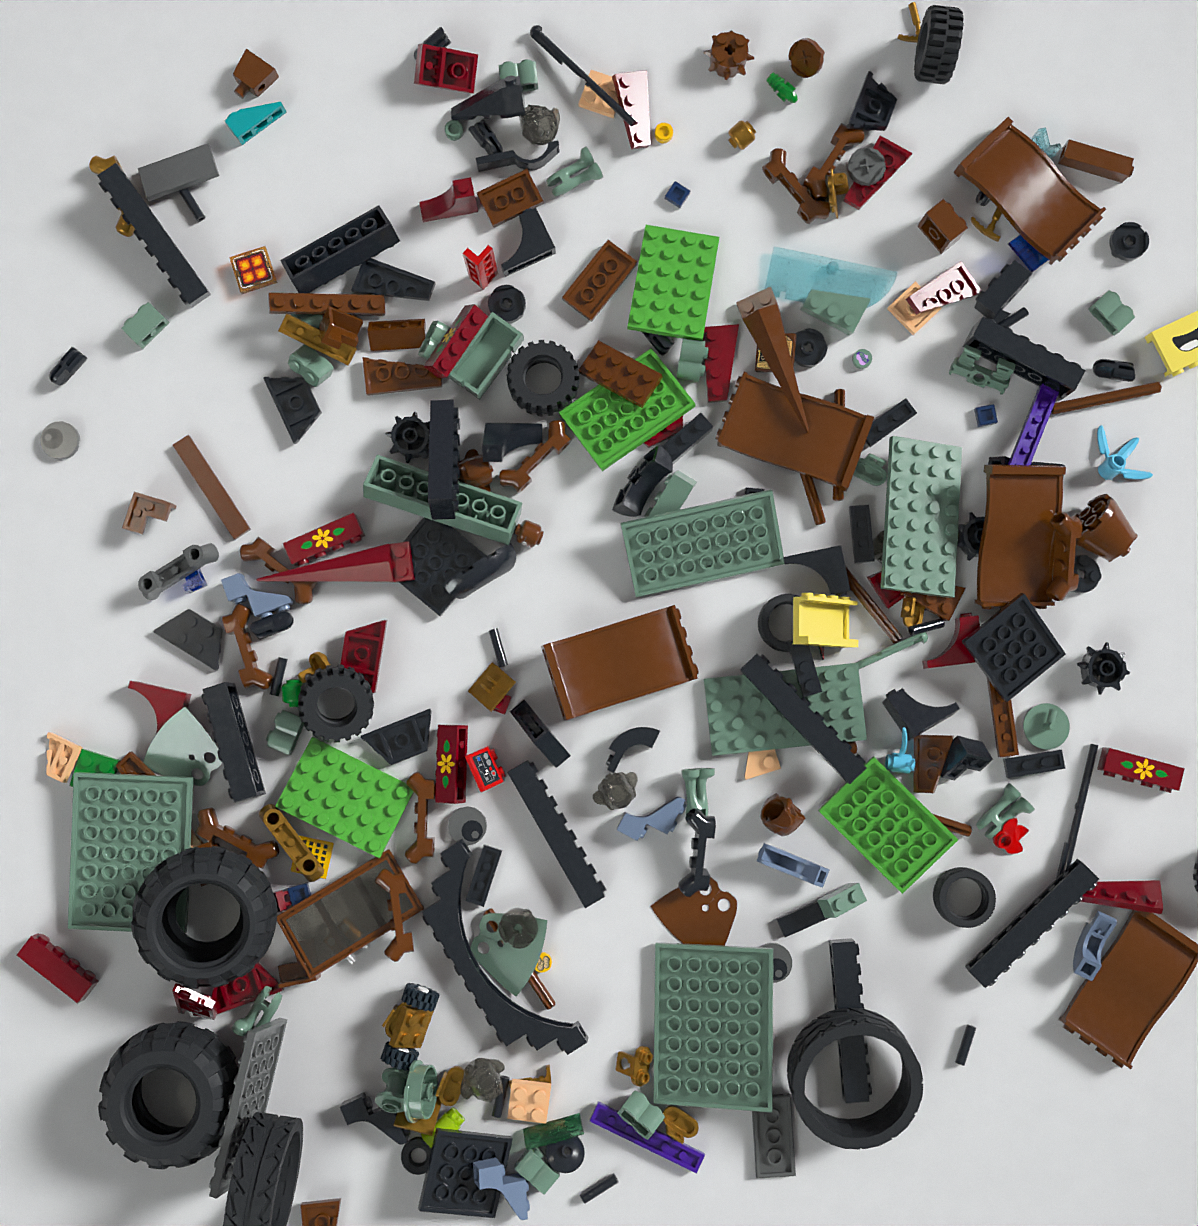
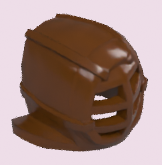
M476 449L468 450L465 458L458 462L460 478L458 480L490 492L489 484L492 482V472L494 471L492 465L489 462H483V455H479Z
M777 793L766 800L760 814L763 825L779 836L791 834L806 819L790 798L779 796Z

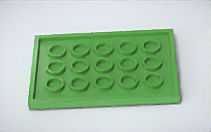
M645 225L627 326L628 330L681 339L703 340L719 237Z
M652 348L635 360L661 373L663 378L643 408L603 386L597 385L559 412L561 418L602 472L696 407L695 402Z
M312 737L275 807L367 853L381 858L414 792L405 782Z
M873 756L864 764L867 769L851 784L845 783L818 811L903 894L958 839Z

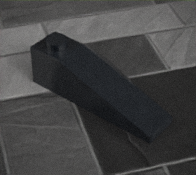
M507 76L505 79L499 80L451 108V119L473 120L477 116L491 119L492 115H500L501 119L525 115V97L520 76Z

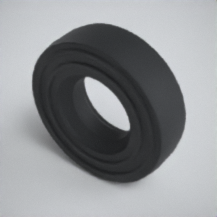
M414 1137L408 1140L401 1151L403 1167L414 1175L426 1173L431 1148L422 1137ZM416 1148H421L426 1152V1160L422 1163H416L412 1160L411 1153Z

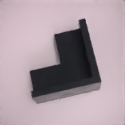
M956 736L952 741L941 777L955 781L967 769L981 771L993 758L982 741Z

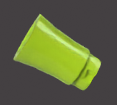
M452 1107L436 1121L432 1136L422 1133L421 1136L429 1147L432 1148L436 1128L459 1130L465 1118L457 1109Z

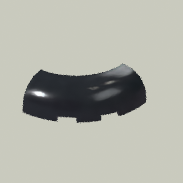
M658 445L644 456L645 461L639 467L635 466L627 477L629 482L624 490L620 489L612 509L614 512L628 517L641 516L645 503L654 488L663 478L673 472L672 459L662 446Z
M509 543V545H505L490 555L481 558L473 563L472 566L460 571L442 583V585L453 597L458 599L466 598L514 567L516 552L513 545Z

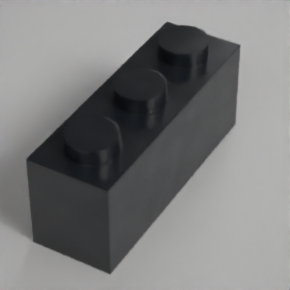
M1016 260L1010 265L1006 264L1000 271L1001 275L998 278L994 277L988 284L989 288L985 292L982 290L975 300L977 302L974 308L985 317L994 320L1029 282L1033 273Z
M699 413L662 447L669 453L672 463L675 464L706 437L714 426L702 413Z

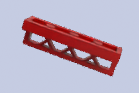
M487 245L477 256L467 247L462 254L469 278L484 290L498 274L493 248Z

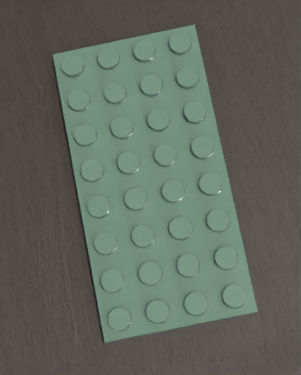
M898 436L889 438L881 589L947 598L955 597L962 447Z
M771 489L620 523L636 597L785 564L774 496Z
M858 663L815 667L822 692L804 697L811 704L809 708L814 713L818 711L825 720L823 722L827 727L831 725L839 733L836 736L841 741L867 740ZM795 669L780 671L784 676L782 680L786 684L790 682L797 689L796 694L802 698ZM744 675L704 679L712 756L811 746Z

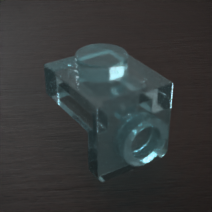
M1046 127L1038 129L1032 136V141L1049 158L1055 156L1061 148L1060 143L1050 145Z

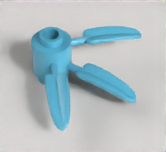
M1102 425L1099 426L1097 431L1100 453L1105 454L1106 460L1098 467V473L1102 478L1112 480L1118 474H1123V477L1126 479L1140 480L1153 476L1150 472L1124 469L1126 459L1137 446L1139 438L1131 439L1117 454L1109 456L1110 451L1105 431Z
M903 727L900 752L886 755L885 768L890 770V772L910 774L911 771H914L915 759H912L910 754H905L907 733L906 728Z

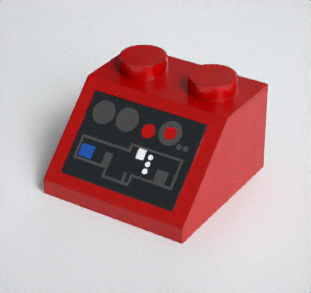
M487 746L465 756L480 792L505 781L504 777H506L503 767H498L496 760L498 756L494 748L490 749Z

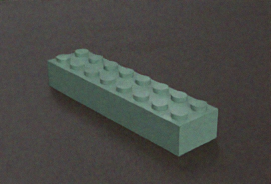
M377 455L363 483V497L432 520L428 503L429 471ZM458 481L459 495H457V500H459V511L456 512V519L434 521L509 545L521 515L522 502Z

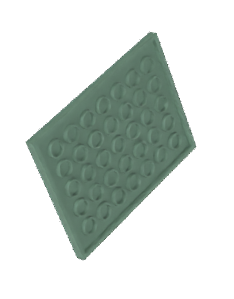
M74 773L68 929L132 932L133 903L146 877L166 858L191 848L193 777ZM189 887L181 893L176 904V919L185 934L187 933Z
M655 943V1104L760 1112L773 1111L774 948Z

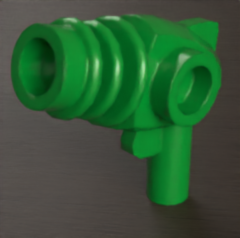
M774 72L770 74L766 81L773 88L774 92L779 91L776 95L783 102L788 100L790 103H796L798 100L797 95L794 93L796 88L788 81L785 84V79L779 77L778 74Z

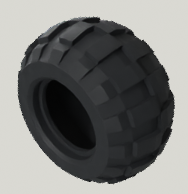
M192 847L166 858L146 877L133 903L131 930L133 938L138 945L140 956L146 964H150L157 971L160 977L169 982L172 980L184 984L183 987L198 989L199 987L208 986L216 988L227 985L238 977H243L264 957L271 945L276 929L277 902L270 886L271 883L264 872L260 871L252 863V860L223 847ZM195 884H212L227 890L235 897L240 905V916L236 926L228 935L219 940L205 942L195 940L183 932L176 919V904L179 896L187 887Z
M182 1021L155 1024L132 1036L111 1057L99 1088V1092L102 1093V1101L99 1102L98 1112L100 1121L106 1122L108 1128L106 1132L107 1138L112 1145L117 1143L125 1151L123 1156L130 1161L137 1163L141 1160L149 1165L148 1168L162 1170L170 1166L182 1168L195 1164L206 1156H210L219 1148V1141L225 1130L224 1120L229 1114V1099L235 1088L234 1078L239 1069L235 1062L236 1056L229 1046L226 1047L217 1039L219 1036L209 1029H201L194 1026L195 1024ZM157 1069H171L181 1073L190 1081L195 1091L196 1107L192 1119L185 1127H173L163 1124L150 1114L142 1098L141 1086L144 1075Z

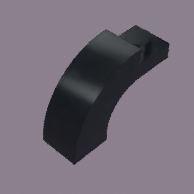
M636 727L621 733L608 748L614 751L615 754L614 756L609 755L605 764L608 766L607 770L615 773L623 754L632 746L645 745L653 748L660 730L650 727Z

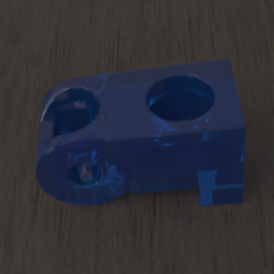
M201 569L185 577L187 582L182 584L184 590L188 593H193L208 586Z

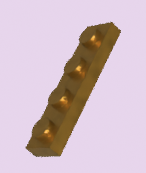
M287 313L278 329L279 332L348 366L357 348L342 343L339 349L321 343L320 329Z

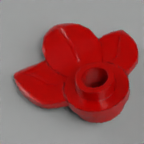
M1017 818L1009 819L1004 823L1002 830L993 837V843L996 847L1005 849L1009 854L1020 853L1023 851V847L1019 840L1029 832V829L1023 825H1018Z

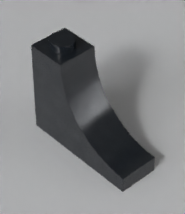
M536 208L526 209L519 215L522 226V239L515 254L501 264L505 277L556 254L552 239Z
M485 423L482 442L483 462H502L506 454L516 448L543 443L542 423Z
M841 545L783 557L785 565L800 564L815 570L827 583L831 595L845 596L847 591L851 590Z
M903 688L898 691L895 689L891 690L885 695L886 699L882 702L902 733V728H906L907 741L953 716L960 709L956 702L943 707L922 704L909 696Z
M525 700L509 711L531 741L555 768L571 756Z

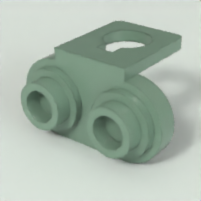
M869 453L864 459L859 458L853 475L873 486H880L887 479V473L882 468L886 461Z

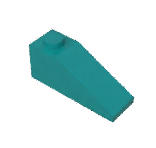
M280 101L239 109L229 114L224 121L241 145H244L287 112Z

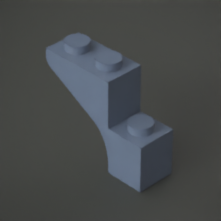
M237 573L221 579L228 601L240 604L247 601L246 598H248L254 616L261 617V619L271 616L272 612L277 610L279 612L291 609V605L295 604L294 600L286 595L254 591L247 584L243 574Z
M676 797L647 816H634L625 812L617 830L638 841L639 837L643 839L648 830L645 827L646 824L668 835L669 831H674L678 823L675 821L678 814L682 815L687 806L684 804L685 799Z
M763 843L762 848L758 852L757 862L822 888L830 869L766 843Z
M497 1158L473 1162L474 1182L478 1188L499 1190L520 1220H527V1211H530V1204L526 1193L529 1191L528 1181L519 1173L505 1175L504 1165Z

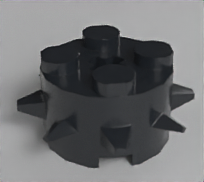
M414 412L411 417H404L403 419L396 416V423L392 431L385 433L394 444L389 452L391 454L399 452L405 456L406 463H409L412 458L423 457L427 459L430 421L423 422L418 418L417 412ZM412 434H414L415 439L409 441L408 437H411Z
M973 512L969 513V521L967 523L958 524L957 547H960L967 555L968 561L974 557H979L981 539H978L977 535L982 536L985 520L984 516L976 517Z
M1108 642L1100 650H1095L1090 646L1086 647L1087 654L1082 659V662L1077 663L1081 670L1082 685L1089 684L1096 687L1099 695H1102L1106 687H1112L1117 691L1121 690L1119 682L1125 678V675L1130 674V671L1127 670L1126 662L1123 661L1126 655L1125 652L1118 653L1110 649Z

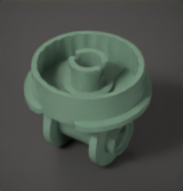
M414 1060L411 1063L410 1071L397 1069V1067L385 1069L382 1073V1080L386 1083V1089L384 1092L376 1095L375 1103L388 1113L404 1111L406 1119L410 1123H416L419 1119H429L434 1111L437 1099L435 1095L438 1090V1080L435 1067L424 1064L421 1060Z

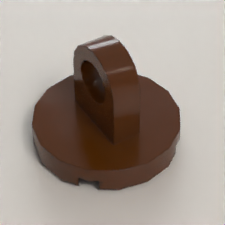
M802 38L793 43L789 50L788 57L792 64L790 66L796 75L802 78L812 77L821 70L825 52L816 41L810 38Z

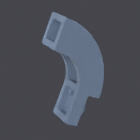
M1097 911L1091 923H1086L1074 952L1073 971L1075 974L1090 981L1094 979L1102 966L1101 952L1103 946L1117 924L1115 918Z

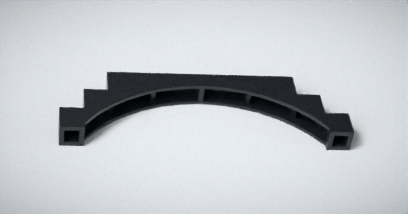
M463 838L440 853L442 856L440 857L441 862L446 868L449 867L450 870L431 882L433 893L441 899L423 910L422 918L426 925H430L433 929V936L436 941L441 942L446 957L448 959L451 958L455 964L454 969L459 976L462 975L465 980L464 985L466 989L475 996V1003L479 1009H483L488 1024L494 1026L497 1031L496 1036L501 1043L504 1042L507 1047L526 1034L529 1045L531 1047L534 1046L536 1051L557 1038L556 1042L562 1052L565 1051L567 1055L586 1044L589 1037L579 1021L575 1023L561 1022L528 1011L504 995L481 969L467 940L461 909V890L468 858L473 854Z

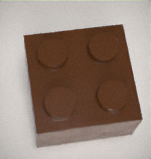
M944 199L927 211L918 224V228L940 254L954 245L968 229L965 220L959 217L954 212L953 206Z

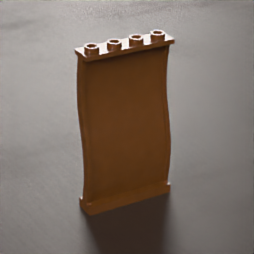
M1007 117L958 165L953 173L958 178L963 176L980 189L997 206L1015 230L1037 251L1050 260L1049 264L1052 265L1056 260L1060 262L1068 254L1066 252L1068 248L1072 250L1080 242L1078 240L1080 236L1084 238L1092 230L1089 227L1091 224L1096 226L1103 219L1101 214L1106 208L1097 207L1077 191L1046 153L1026 134L1013 126L1012 123L1014 121Z
M745 371L742 377L738 376L735 387L738 389L736 394L732 393L728 403L731 405L729 412L725 411L722 419L724 426L722 429H718L715 437L718 440L717 446H722L759 461L813 477L846 492L874 417L800 393L809 427V432H807L781 387L748 375Z
M984 465V473H986V510L978 557L977 599H975L974 603L980 605L982 609L991 610L994 606H999L1002 609L1016 596L1023 593L1035 608L1047 609V606H1055V602L1046 594V589L1052 582L1056 530L1051 525L1050 520L1054 514L1062 512L1063 475L1066 474V467L1058 465Z
M675 605L542 645L541 649L563 720H569L698 679V667L695 663L693 664L691 658L693 656L692 648L686 642L687 632L685 627L681 626L680 610Z
M1132 910L1117 938L1101 958L1102 966L1092 981L1085 979L1063 1017H1060L1058 1020L1064 1023L1063 1028L1071 1034L1074 1032L1080 1034L1079 1039L1087 1045L1093 1043L1097 1046L1095 1049L1097 1052L1105 1057L1107 1054L1113 1057L1112 1062L1123 1068V1066L1132 1069L1131 1063L1143 1041L1178 996L1198 963V944L1155 914Z

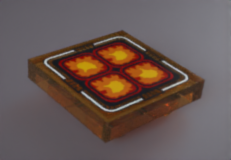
M266 246L229 257L241 294L278 283Z

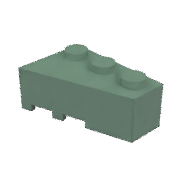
M811 290L800 310L850 336L854 333L871 299Z
M679 470L673 476L669 474L664 482L666 488L663 492H658L654 499L656 501L653 508L649 507L644 517L680 510L697 481Z

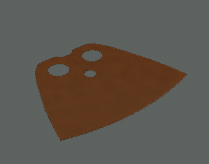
M710 877L709 883L712 890L709 895H703L700 891H697L691 897H686L678 887L650 906L664 926L683 944L725 946L736 916L737 900L729 892L720 890L718 883L712 877ZM721 899H727L730 902V908L727 911H721L718 908V902ZM708 905L709 910L703 911L702 906Z

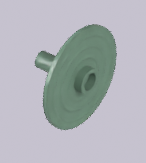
M1043 703L1034 706L1027 712L1023 722V730L1026 738L1032 745L1048 750L1057 748L1065 742L1069 734L1070 723L1067 715L1061 708L1053 704Z

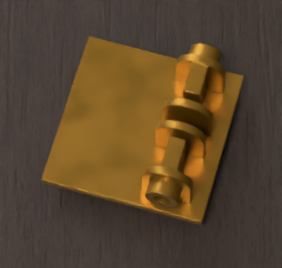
M830 169L831 176H828L829 202L831 212H835L836 219H838L836 195L846 194L849 191V186L845 173L833 174V169Z

